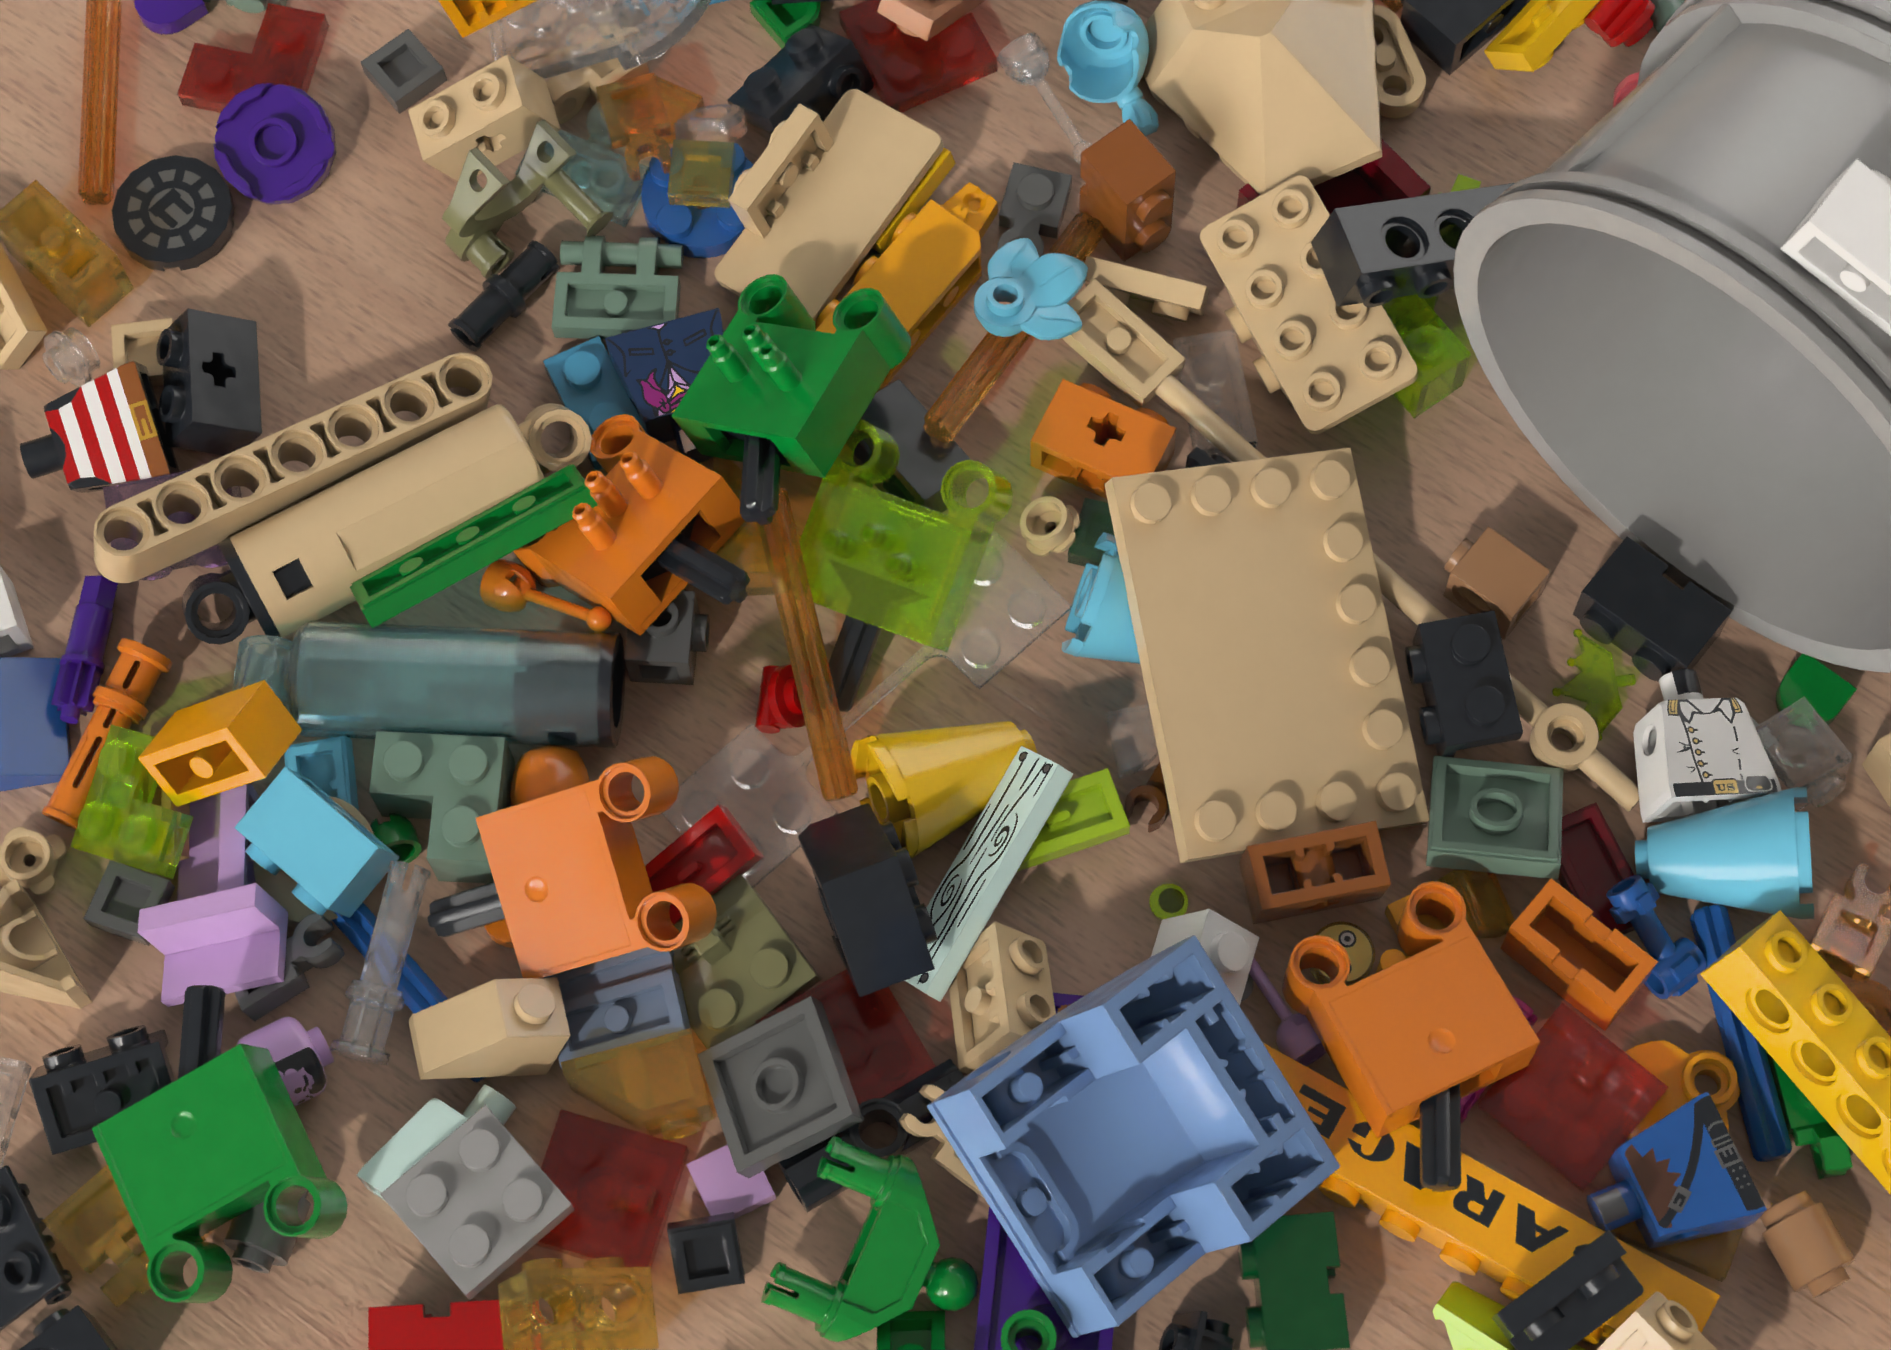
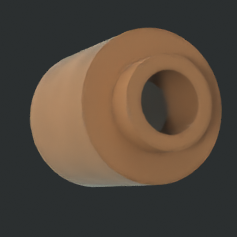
M1807 1190L1779 1202L1762 1214L1760 1219L1766 1228L1762 1236L1794 1292L1808 1287L1812 1296L1816 1298L1850 1279L1844 1268L1853 1263L1855 1259L1822 1202L1815 1204Z

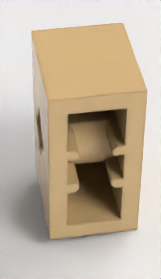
M508 54L408 110L422 160L456 181L460 178L466 157L471 149L477 147L496 166L528 148L537 122L545 120L556 132L561 130L546 80ZM480 170V171L478 172L477 176L480 175V174H482V173H484V172H482V171Z

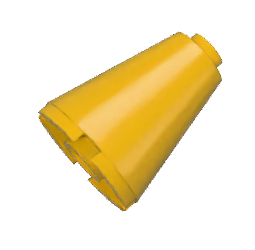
M1011 721L876 734L854 741L851 749V770L853 780L863 777L866 779L869 797L859 800L860 805L869 803L880 824L891 821L901 847H906L910 858H913L983 812L1021 746L1037 753V749L1029 732L1025 729L1019 730Z

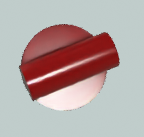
M1600 0L1584 18V22L1590 30L1599 34L1609 47H1616L1622 43L1626 47H1630L1639 42L1652 28L1654 22L1650 17L1655 10V4L1651 0Z
M796 664L783 666L768 665L763 667L755 729L757 731L775 734L779 733L780 729L803 727L811 721L818 701V692L815 683L804 668Z

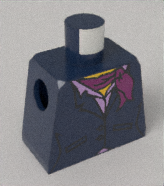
M719 308L605 338L611 363L630 401L633 403L646 433L662 443L675 440L678 452L698 463L705 462L711 459L712 456L701 455L672 418V414L711 354L706 348L708 339L713 335H723L724 333Z

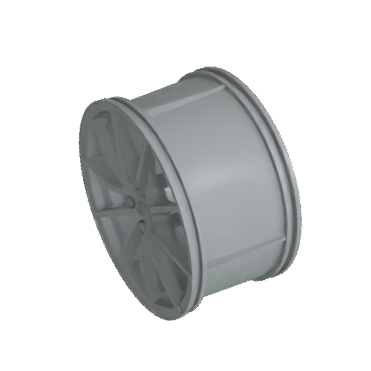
M1685 0L1649 45L1641 63L1637 87L1543 173L1519 180L1506 189L1496 200L1484 207L1464 229L1456 247L1453 267L1454 288L1460 317L1469 342L1485 375L1517 426L1560 479L1622 540L1628 536L1667 564L1669 567L1665 574L1684 588L1691 581L1732 611L1729 618L1774 642L1832 664L1864 671L1890 673L1891 336L1780 248L1825 190L1856 159L1869 169L1878 171L1891 179V0Z

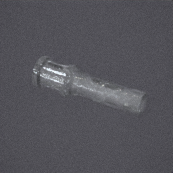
M401 861L389 862V872L369 948L365 956L360 980H352L351 985H348L344 996L350 1000L340 1039L332 1040L331 1052L366 1063L388 1065L390 1054L385 1051L390 1027L395 1012L402 1011L405 1003L403 992L397 989L427 880L430 879V870L415 865L408 889L404 891L402 886L409 863Z

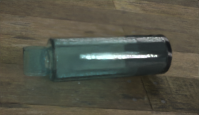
M310 621L297 629L293 642L285 638L269 635H254L243 638L238 646L232 691L265 680L302 728L300 735L305 737L333 738L347 736L348 738L375 739L376 731L505 737L508 744L616 748L621 734L624 711V645L620 632L380 624L371 628L369 623Z

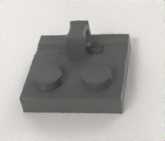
M812 996L698 1054L736 1171L747 1178H751L772 1165L864 1121L823 1003Z

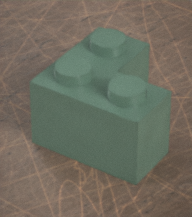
M376 731L369 794L381 816L389 817L390 813H396L405 818L431 819L426 858L438 881L484 884L494 882L475 818L511 807L510 790L516 762L506 738Z

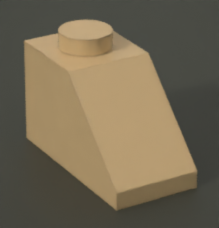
M557 977L494 979L412 1014L408 1021L420 1080L546 1075L571 1036Z

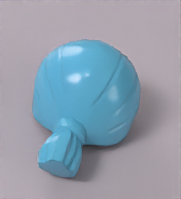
M1095 0L1079 5L1066 19L1057 54L1059 66L1064 67L1069 75L1070 91L1080 99L1092 103L1117 102L1119 108L1122 109L1123 123L1130 119L1145 136L1158 130V114L1142 98L1143 93L1138 87L1148 62L1150 50L1148 32L1141 18L1133 9L1111 0Z

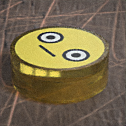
M1339 921L1325 925L1315 934L1328 936L1338 941L1347 951L1350 959V972L1346 986L1369 977L1375 961V947L1371 937L1364 929L1350 922ZM1310 968L1312 975L1320 984L1331 982L1325 972L1317 968Z

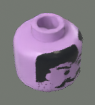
M283 1017L238 1040L236 1046L241 1043L269 1049L294 1107L321 1094L325 1090L327 1079L323 1067L333 1063L334 1059L322 1032L317 1026L306 1031L297 1019Z

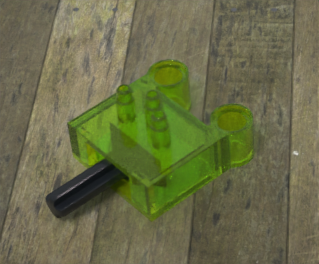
M861 419L828 474L822 479L781 591L846 615L818 690V702L841 712H849L853 707L881 629L948 652L995 523L1007 515L1013 501L1012 486L1007 478L989 466L974 460L957 462L948 469L942 479L941 494L943 502L949 509L947 515L872 488L873 484L884 482L893 475L899 463L900 452L898 444L892 435ZM871 437L874 444L873 455L864 465L856 466L853 459L855 447L864 438ZM986 478L989 486L988 496L978 507L969 508L966 501L967 489L975 480Z

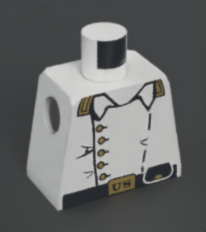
M1693 669L1672 671L1659 679L1664 701L1658 703L1637 722L1633 732L1640 814L1643 823L1667 822L1782 791L1779 780L1744 702L1736 697L1704 699L1697 672Z

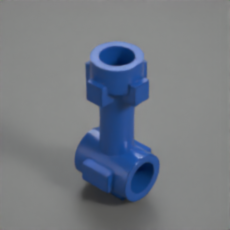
M1634 875L1620 881L1609 889L1606 896L1613 906L1609 912L1616 924H1626L1630 921L1649 955L1658 961L1645 982L1646 987L1655 996L1665 1000L1671 995H1683L1698 983L1697 975L1706 968V959L1697 945L1685 937H1680L1673 943L1654 911V908L1657 906L1655 901L1660 897L1652 883H1645L1641 875Z

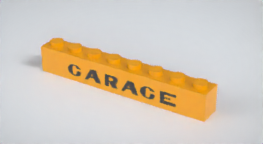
M1263 1043L1341 1166L1321 1183L1319 1190L1340 1205L1355 1208L1357 1203L1379 1214L1381 1216L1379 1224L1401 1239L1415 1242L1418 1236L1441 1249L1439 1257L1454 1269L1471 1276H1475L1478 1270L1502 1283L1499 1289L1500 1292L1508 1299L1514 1301L1605 1233V1231L1462 1152L1461 1184L1458 1189L1434 1192L1432 1189L1423 1187L1420 1182V1129L1407 1124L1377 1139L1348 1089ZM1617 1239L1627 1252L1620 1258L1643 1286V1294L1582 1340L1592 1344H1598L1600 1339L1605 1341L1656 1291L1663 1294L1668 1300L1675 1301L1686 1308L1695 1319L1698 1331L1702 1333L1721 1295Z

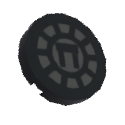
M173 155L151 160L132 171L118 188L111 211L115 233L131 258L149 269L165 271L164 267H179L183 271L197 268L220 252L231 237L234 226L232 219L235 207L230 189L216 169L197 158Z

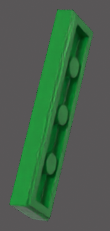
M570 464L351 583L350 589L371 628H374L572 520V512L576 505L588 503L591 508H594L598 504L591 497L590 490L585 485V480L574 464Z

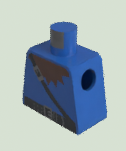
M1709 1092L1698 1095L1617 1148L1608 1161L1616 1184L1587 1195L1590 1213L1599 1229L1605 1232L1608 1230L1612 1231L1635 1221L1649 1248L1662 1247L1745 1228L1754 1224L1767 1210Z

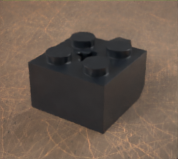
M869 803L810 824L798 836V839L816 879L820 900L834 934L832 936L834 945L859 997L935 969L927 945L938 941L927 908L924 903L920 904L914 886L919 885L914 865L906 847H901L892 822L887 821L880 824Z

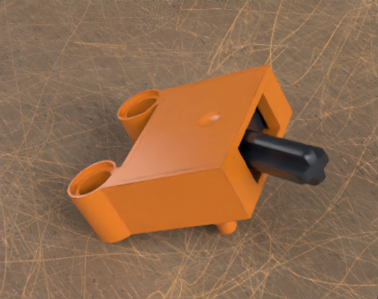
M1430 881L1422 883L1412 890L1397 926V938L1400 947L1410 956L1409 958L1350 986H1346L1350 972V959L1345 948L1338 941L1328 936L1315 935L1307 937L1296 944L1291 953L1283 978L1282 992L1291 1008L1305 1015L1377 1139L1420 1118V1182L1423 1187L1432 1189L1434 1192H1445L1446 1190L1458 1189L1461 1184L1460 1099L1527 1067L1540 1040L1465 920L1466 905L1462 895L1454 887L1444 882ZM1422 914L1433 915L1444 923L1445 928L1439 930L1430 929L1424 926L1417 916ZM1306 968L1320 969L1329 976L1331 982L1314 984L1302 975L1301 970Z

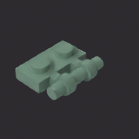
M586 235L584 241H561V265H581L582 268L581 273L557 272L552 316L554 338L593 339L599 336L600 339H605L678 319L681 290L679 276L657 274L659 273V268H683V245L660 244V239L656 237H640L639 243L606 242L605 236L595 235L589 237ZM605 266L636 267V274H610L603 272Z

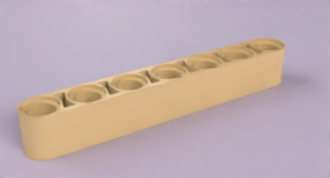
M460 352L449 355L108 507L99 514L94 524V561L97 570L105 578L116 583L138 581L217 545L486 410L492 385V373L489 366L482 358L472 353ZM457 386L465 387L471 390L474 395L467 397L458 396L449 389ZM410 411L418 415L420 419L404 421L396 417L395 413ZM348 435L356 436L365 443L356 447L348 446L339 439ZM293 460L301 461L310 468L305 471L294 472L284 468L283 464ZM234 486H244L250 489L253 494L239 498L227 494L225 490ZM181 511L194 515L196 519L190 523L179 524L169 520L167 517L172 513ZM123 537L130 538L139 545L129 550H117L108 543Z

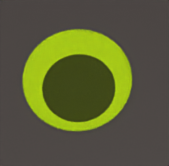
M1162 884L1155 888L1150 895V909L1161 920L1184 915L1188 908V897L1181 887L1175 884Z

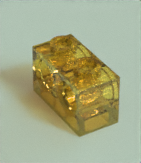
M620 1257L589 1260L583 1264L584 1268H563V1261L559 1258H542L524 1262L521 1265L522 1271L498 1284L503 1349H658L651 1267H625L624 1259ZM602 1297L606 1298L613 1306L615 1321L605 1314L602 1307ZM539 1298L544 1299L552 1308L553 1323L549 1322L542 1315L539 1307Z

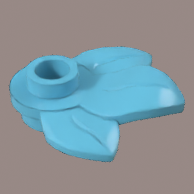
M1029 238L1015 239L997 250L989 260L988 281L983 283L975 293L974 313L982 326L989 333L996 336L1009 337L1021 331L1039 340H1056L1069 336L1082 328V321L1076 311L1067 303L1083 287L1088 267L1084 262L1067 254L1048 253L1039 257L1035 245ZM999 302H1010L1011 304H1001Z

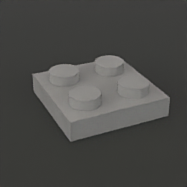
M486 1105L380 1194L469 1300L575 1210L568 1199Z

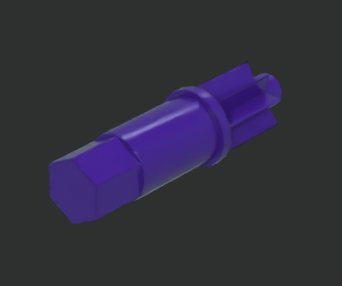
M85 576L79 604L75 608L65 654L61 656L59 662L60 669L51 704L58 706L57 711H61L60 720L70 724H77L80 715L86 716L87 712H93L94 704L92 702L94 697L92 695L96 687L99 686L101 675L105 669L103 659L114 616L112 611L118 583L104 576Z

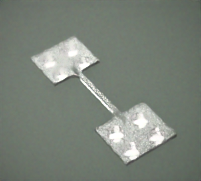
M986 521L908 587L932 598L898 607L923 633L925 638L924 646L797 756H788L781 753L751 723L679 785L676 801L662 815L681 835L715 806L722 805L727 807L764 856L743 874L752 886L755 887L801 847L798 836L810 824L838 814L837 810L811 785L806 777L807 767L813 759L927 660L934 657H943L950 660L980 690L1072 609V605Z

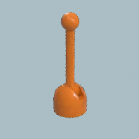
M499 559L486 569L482 577L480 595L488 607L502 612H520L526 607L527 602H533L584 620L589 628L596 632L605 631L611 625V613L602 606L588 609L537 591L534 576L528 569L518 563Z

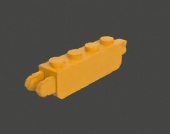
M970 182L943 205H939L930 199L917 215L912 212L905 216L892 236L891 245L879 258L872 256L861 266L855 276L854 287L846 294L848 296L852 292L864 288L878 290L911 337L909 353L901 363L890 369L878 391L885 388L982 276L980 241L998 214V201ZM835 299L823 309L816 321L815 331L835 334L837 329L833 325V313L841 301Z

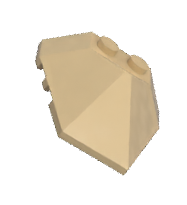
M1162 0L1144 26L1148 32L1150 50L1143 76L1152 96L1163 106L1167 105L1184 121L1186 128L1197 139L1201 137L1219 154L1221 161L1245 184L1249 183L1260 195L1295 176H1305L1311 181L1313 186H1316L1382 157L1380 102L1376 75L1377 47L1374 38L1373 15H1375L1374 0Z

